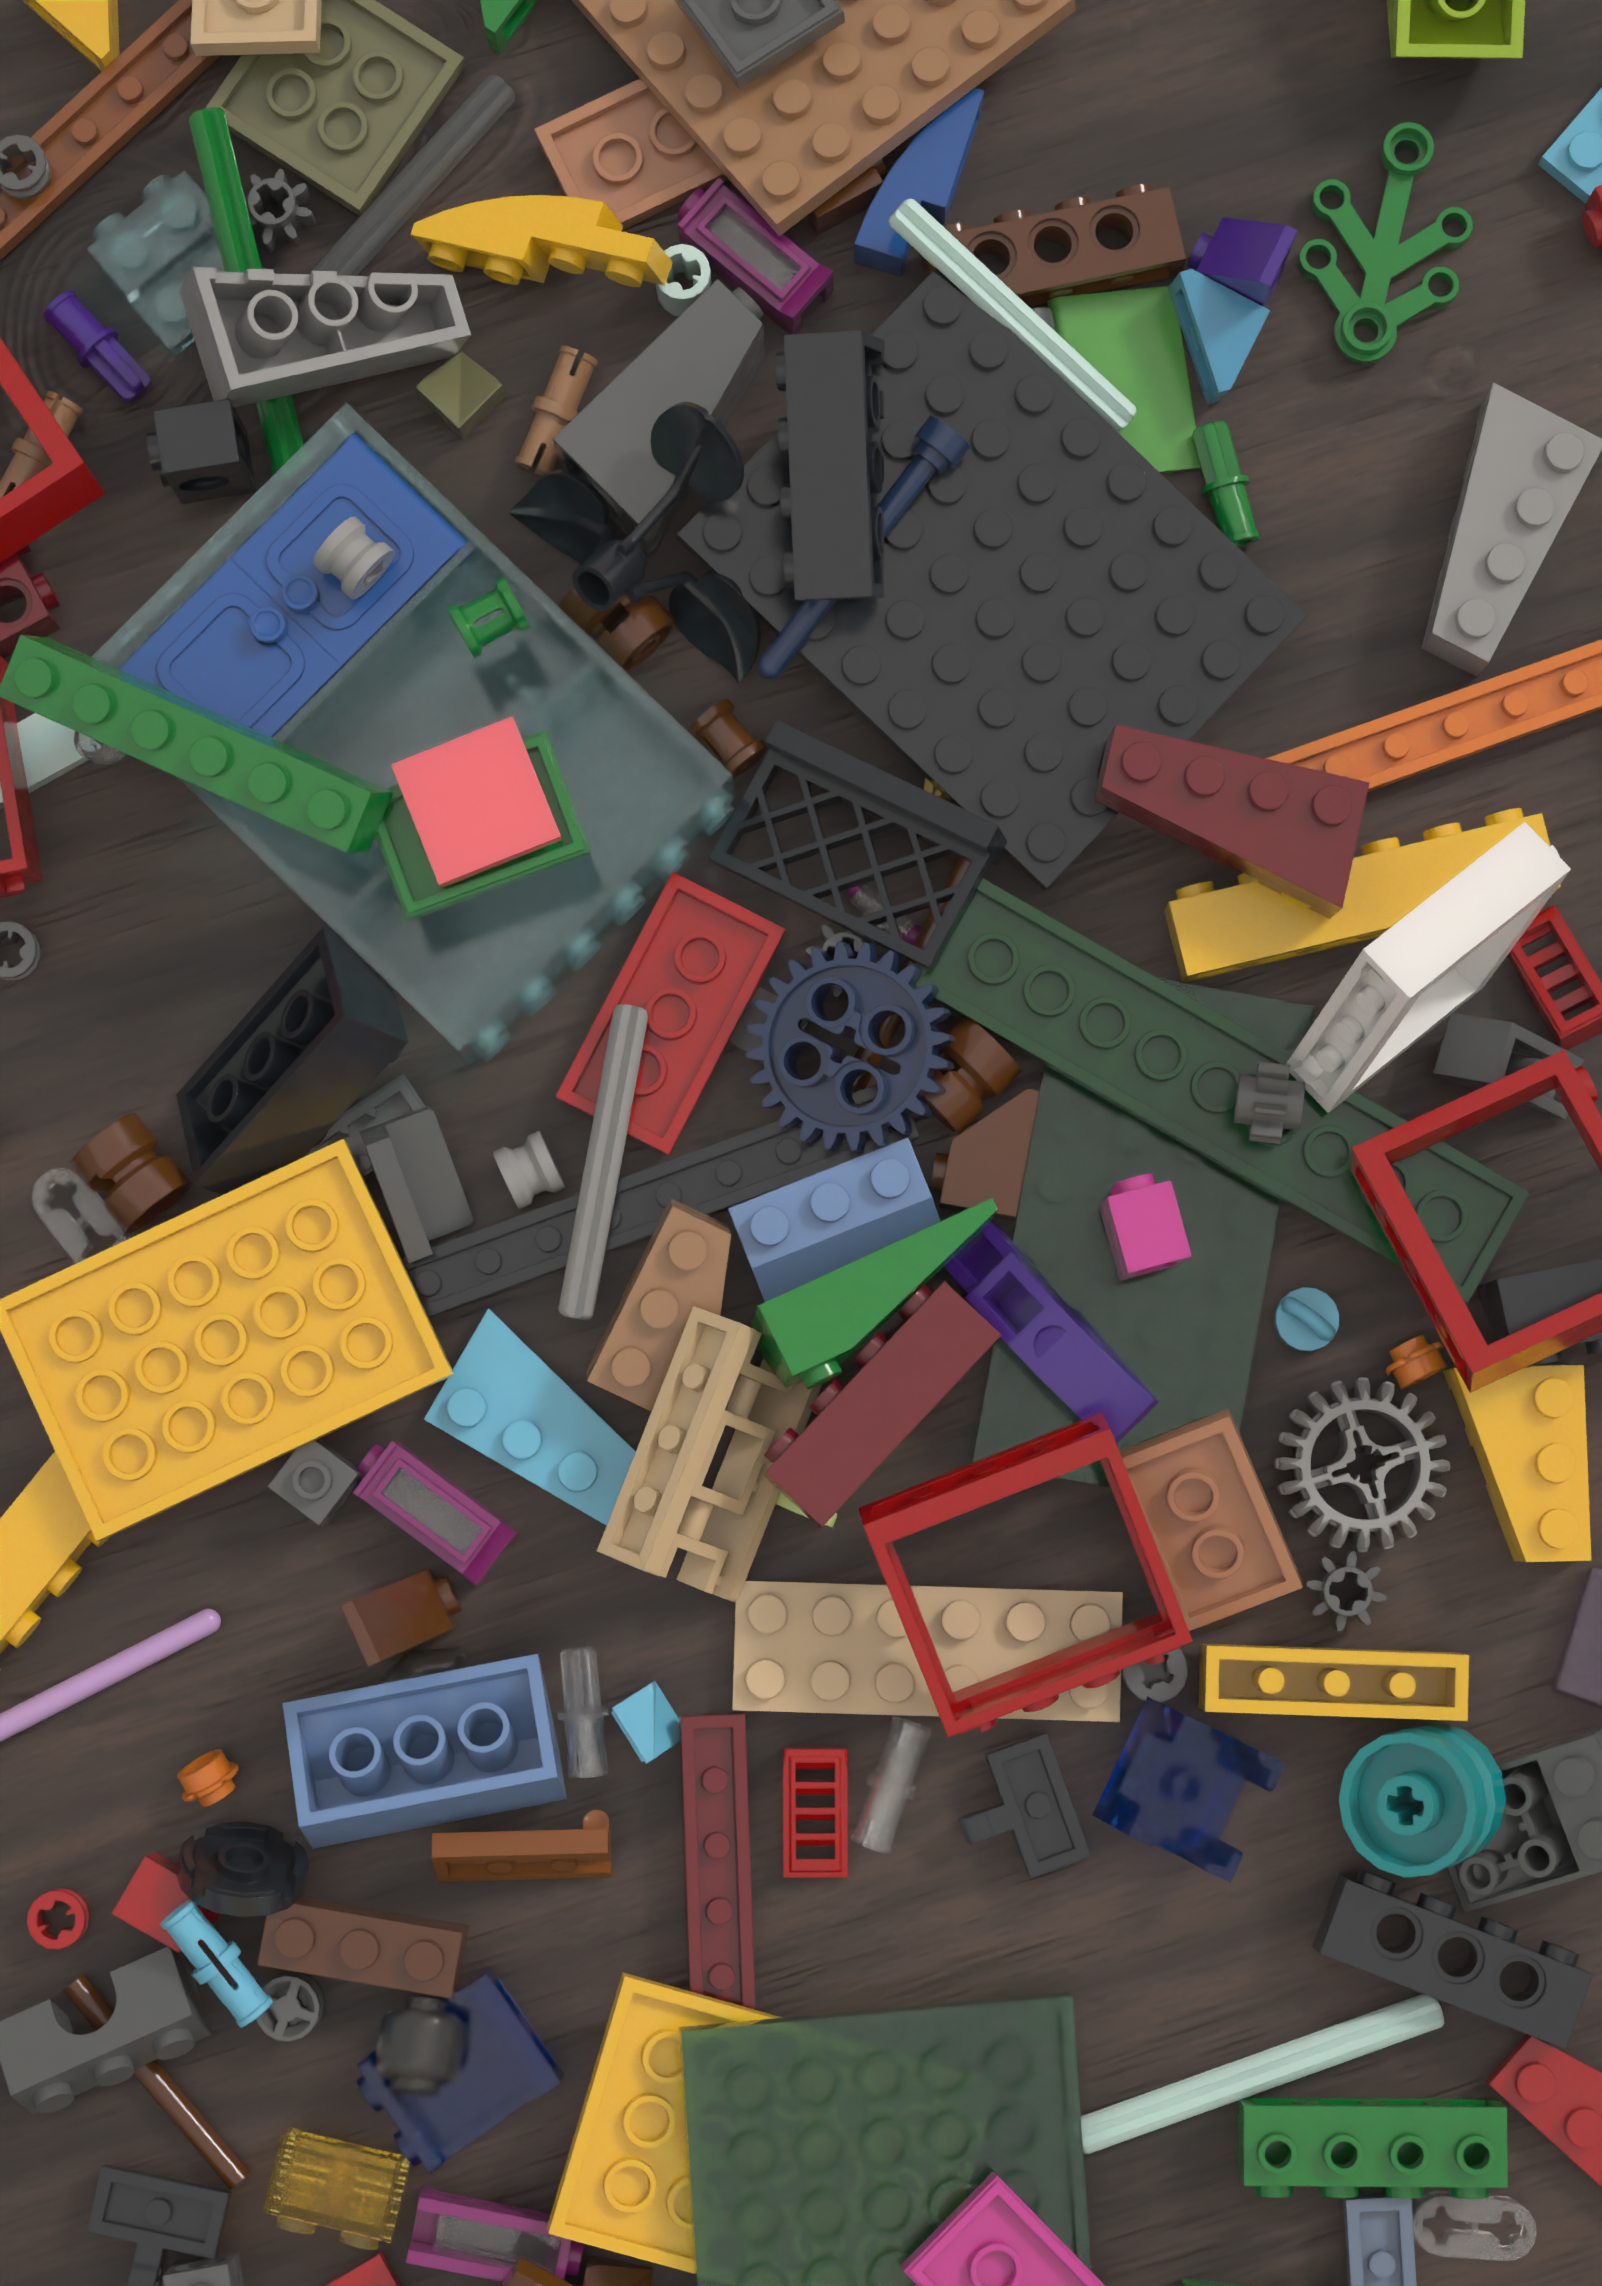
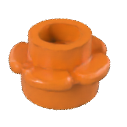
M1424 1335L1415 1337L1389 1352L1394 1362L1386 1368L1387 1375H1394L1401 1390L1411 1387L1447 1367L1439 1352L1444 1346L1441 1342L1428 1345Z
M215 1749L199 1756L177 1774V1778L185 1790L181 1798L185 1802H192L198 1799L203 1807L220 1801L235 1789L236 1785L232 1778L237 1774L239 1766L237 1763L234 1764L233 1761L229 1762L222 1749Z

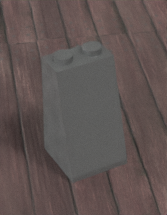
M717 279L553 438L561 470L577 474L600 493L608 506V518L626 536L653 509L678 478L677 475L660 466L652 454L651 431L657 418L669 407L677 403L692 402L705 408L708 414L715 417L726 429L765 360V332L763 330V323L759 320L764 314L757 303L739 287L731 292ZM689 484L682 495L638 542L646 556L650 557L659 548L692 489Z

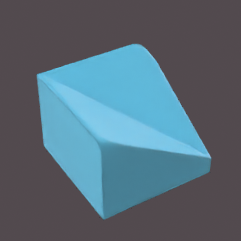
M655 1680L612 1707L613 1711L611 1713L641 1762L645 1761L647 1764L680 1741L679 1718Z

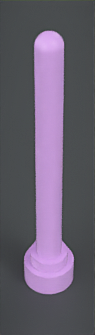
M203 1609L0 1713V1742L215 1633L221 1625L220 1615L213 1609Z

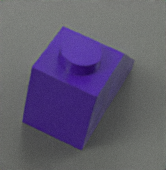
M1222 217L1214 236L1202 232L1189 258L1187 267L1266 307L1285 268L1298 230L1283 224Z

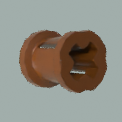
M727 698L706 710L685 731L690 740H698L721 768L718 776L724 783L730 782L741 775L768 750L765 742L762 739L755 741L732 713L735 706Z

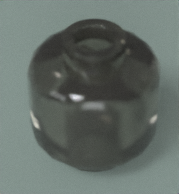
M407 1997L405 2008L388 2011L382 2017L379 2027L375 2071L380 2077L389 2081L388 2090L390 2092L418 2097H438L441 2095V2087L451 2085L458 2079L465 2030L463 2023L458 2018L444 2013V2001L428 1997Z

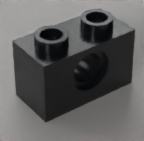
M230 399L153 411L156 432L146 434L150 463L154 472L159 471L163 487L171 486L182 504L256 492L248 433Z

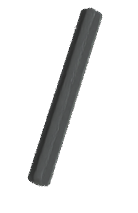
M496 74L488 75L312 270L337 271V275L357 276L514 103L515 95L510 85Z

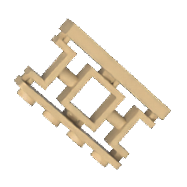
M693 1306L597 1552L642 1571L666 1578L677 1548L687 1550L676 1580L732 1602L737 1601L780 1493V1490L764 1476V1473L772 1465L764 1454L790 1427L799 1435L804 1431L812 1412L809 1406L816 1400L822 1385L807 1389L804 1382L801 1381L786 1388L764 1358L760 1368L750 1364L762 1333L739 1322ZM727 1425L734 1428L735 1432L713 1488L710 1489L702 1486L724 1428Z

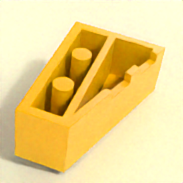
M1584 1365L1526 1367L1471 1393L1468 1391L1457 1368L1443 1370L1449 1389H1452L1464 1421V1429L1470 1446L1474 1448L1487 1484L1485 1486L1513 1561H1591Z

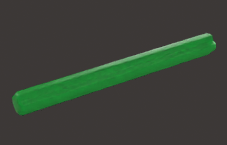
M218 107L198 110L190 116L189 124L224 271L245 273L247 269H262L225 112L222 108ZM292 395L257 402V410L274 479L278 483L303 479L309 474V465Z

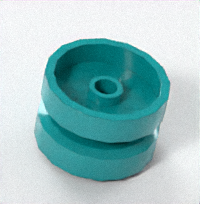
M1441 1722L1412 1725L1399 1731L1382 1735L1359 1749L1344 1771L1338 1798L1343 1827L1357 1852L1378 1869L1405 1878L1436 1874L1484 1850L1501 1826L1506 1803L1502 1772L1488 1748L1466 1730Z

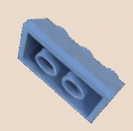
M908 1137L728 1208L765 1302L940 1222L933 1198Z

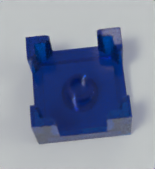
M1147 1697L1092 1815L1132 1838L1150 1846H1158L1217 1877L1231 1882L1241 1862L1243 1853L1239 1849L1220 1840L1219 1837L1246 1780L1271 1792L1274 1790L1286 1763Z

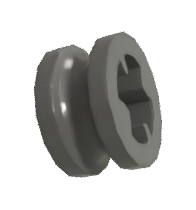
M18 134L2 139L0 141V187L3 192L18 199L33 198L43 192L50 182L52 171L50 161L38 142L29 136ZM20 154L23 155L27 162L36 160L35 166L28 165L31 175L22 180H19L13 172L5 174L6 168L13 169L10 159Z
M12 921L0 922V941L7 936L15 943L18 941L19 936L25 941V945L19 950L23 960L15 967L9 962L4 961L3 966L0 967V979L11 982L21 981L30 977L38 968L42 958L41 945L37 937L21 924Z

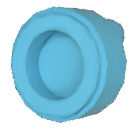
M1302 1287L1289 1292L1279 1301L1274 1312V1327L1278 1337L1286 1346L1296 1351L1311 1352L1326 1346L1334 1338L1339 1327V1312L1335 1302L1327 1293L1316 1288Z

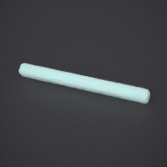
M1420 1994L1083 2115L1073 2121V2130L1080 2149L1083 2153L1090 2154L1441 2028L1445 2024L1444 2015L1438 1999Z

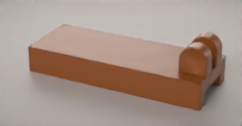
M601 1810L589 1811L584 1816L583 1829L432 1833V1862L437 1882L612 1878L611 1832L608 1816Z

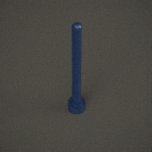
M930 415L914 435L917 441L911 450L915 455L877 505L882 508L884 515V538L935 472L942 474L947 466L955 468L970 448V445L963 437L934 416ZM837 600L803 601L757 663L759 675L767 680L777 678Z

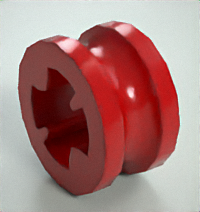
M57 1888L42 1894L32 1903L28 1911L27 1926L30 1935L38 1944L47 1949H62L76 1943L85 1935L90 1925L91 1913L87 1902L79 1893L71 1889ZM62 1901L71 1908L66 1912V1915L74 1913L75 1925L74 1927H67L61 1930L59 1935L55 1936L47 1930L52 1923L44 1924L43 1912L44 1910L56 1908L59 1902Z

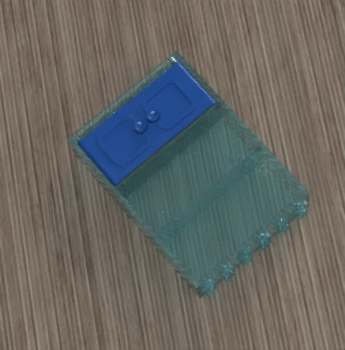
M347 403L92 656L110 666L385 789L398 784L391 764L513 716L521 738L546 730L591 855L409 922L405 918L376 835L369 852L345 853L174 776L469 1065L479 1056L485 1062L492 1059L512 1037L507 1028L524 1011L532 1017L541 1010L557 991L552 982L568 966L575 972L582 968L601 947V943L597 940L601 932L612 921L619 926L625 924L645 903L646 899L641 895L643 890L657 876L663 881L668 880L672 871L676 873L690 857V853L686 850L688 844L701 831L708 836L714 834L735 810L730 805L735 798L732 774ZM356 516L365 524L366 535L375 543L385 542L394 550L395 555L380 579L362 596L351 600L342 592L339 579L333 574H322L313 566L312 562L326 538L345 520ZM504 577L520 604L531 629L524 633L515 629L482 647L483 655L474 659L446 607L453 603L461 607L495 589V581ZM501 609L476 621L474 624L475 626H480L501 615L503 611Z

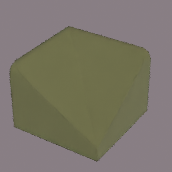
M462 351L427 375L415 386L419 399L462 440L507 396L504 385Z

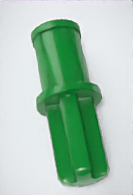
M1225 421L1203 424L1196 428L1192 435L1205 486L1200 490L1201 495L1204 498L1209 497L1217 528L1238 548L1254 543L1260 539V535L1255 527L1245 488L1250 484V478L1248 475H1242L1229 425Z

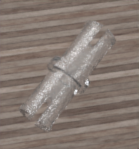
M897 1716L892 1718V1726L877 1770H869L865 1783L871 1787L858 1825L851 1837L853 1842L859 1844L863 1842L862 1846L883 1853H890L892 1849L891 1844L906 1800H914L918 1786L913 1784V1780L927 1739L932 1733V1729L926 1726H921L917 1722Z

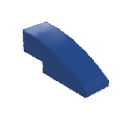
M972 89L934 118L913 139L897 160L868 208L854 243V263L902 277L911 245L890 226L889 219L901 203L909 198L919 203L942 226L945 225L982 113L984 90Z

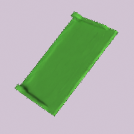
M1169 286L1062 296L1048 300L1047 305L1048 308L1052 309L1055 332L1135 405L1137 412L1133 419L1118 433L1162 475L1178 471L1201 469L1192 438L1196 425L1181 327L1168 289Z

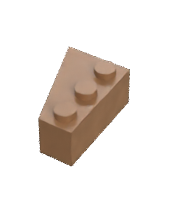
M672 1198L669 1199L586 1369L588 1382L652 1412L693 1306L719 1316L721 1314L731 1232L728 1225Z

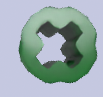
M504 577L495 581V589L461 607L456 603L446 607L474 659L483 655L482 647L515 629L522 633L531 629L520 604ZM501 609L503 611L501 615L480 626H475L474 624L476 621Z

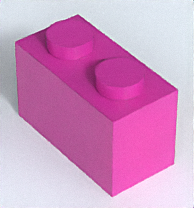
M1148 1173L1114 1183L1115 1187L1110 1188L1112 1196H1108L1099 1206L1119 1281L1181 1265L1192 1257L1171 1180L1155 1184L1153 1174Z

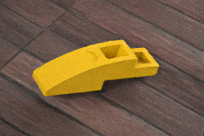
M510 196L473 202L439 212L415 222L410 234L429 254L427 259L434 265L453 272H463L465 265L483 269V272L490 278L510 285H518L521 278L544 283L551 264L562 271L572 274H583L585 268L605 272L609 279L629 287H640L642 281L665 286L673 263L654 238L622 232V223L604 202L569 196Z

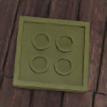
M322 0L320 53L241 55L206 108H222L226 115L230 133L361 216L380 193L466 67L463 56L376 0Z

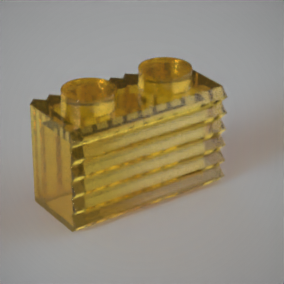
M288 2127L282 2134L279 2142V2149L263 2213L278 2216L276 2226L290 2232L311 2235L314 2234L317 2225L341 2231L340 2241L346 2245L376 2250L378 2249L379 2241L391 2243L397 2233L414 2157Z

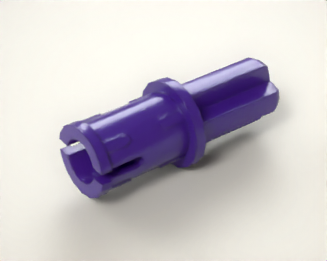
M66 291L57 296L44 311L43 319L48 324H51L78 353L77 362L81 367L87 368L90 366L123 402L129 403L140 399L152 383L151 378L117 342L119 336L117 331L112 327L105 329L76 298L77 295L73 291Z

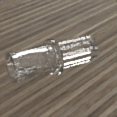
M588 1646L567 1648L562 1650L560 1654L565 1710L558 1712V1720L564 1721L567 1743V1774L569 1778H590L609 1774L607 1750L605 1748L604 1717L609 1715V1708L601 1707L597 1653L592 1647Z

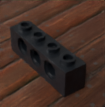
M1359 1869L1356 1880L1339 1874L1312 1946L1318 1953L1561 2048H1567L1593 1974L1576 1966L1580 1954L1542 1940L1539 1951L1515 1942L1518 1930L1481 1916L1478 1927L1454 1919L1457 1906L1424 1893H1420L1417 1904L1393 1895L1396 1886L1395 1882ZM1390 1914L1404 1915L1409 1925V1932L1405 1941L1394 1948L1382 1947L1377 1939V1927L1380 1921ZM1451 1938H1464L1469 1946L1467 1963L1457 1971L1448 1972L1442 1970L1438 1961V1952L1442 1944ZM1512 1962H1525L1530 1970L1528 1986L1519 1994H1504L1500 1987L1502 1970Z

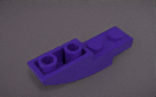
M993 1219L944 1266L967 1292L968 1295L965 1298L974 1309L1002 1334L1000 1337L1081 1420L1101 1412L1103 1413L1116 1444L1159 1403V1400L1082 1313L1070 1307Z

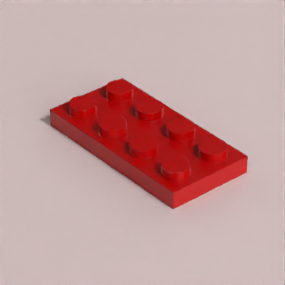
M672 871L555 1096L556 1099L594 1118L613 1010L619 1004L633 1005L645 1009L648 1014V1021L627 1135L670 1157L786 933V929Z

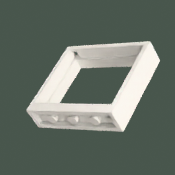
M1526 822L1522 823L1362 950L1286 1063L1290 1065L1289 1073L1297 1081L1305 1082V1090L1327 1113L1331 1112L1451 1015V1012L1457 1010L1483 989L1571 870L1560 858L1554 846L1551 845L1549 847Z

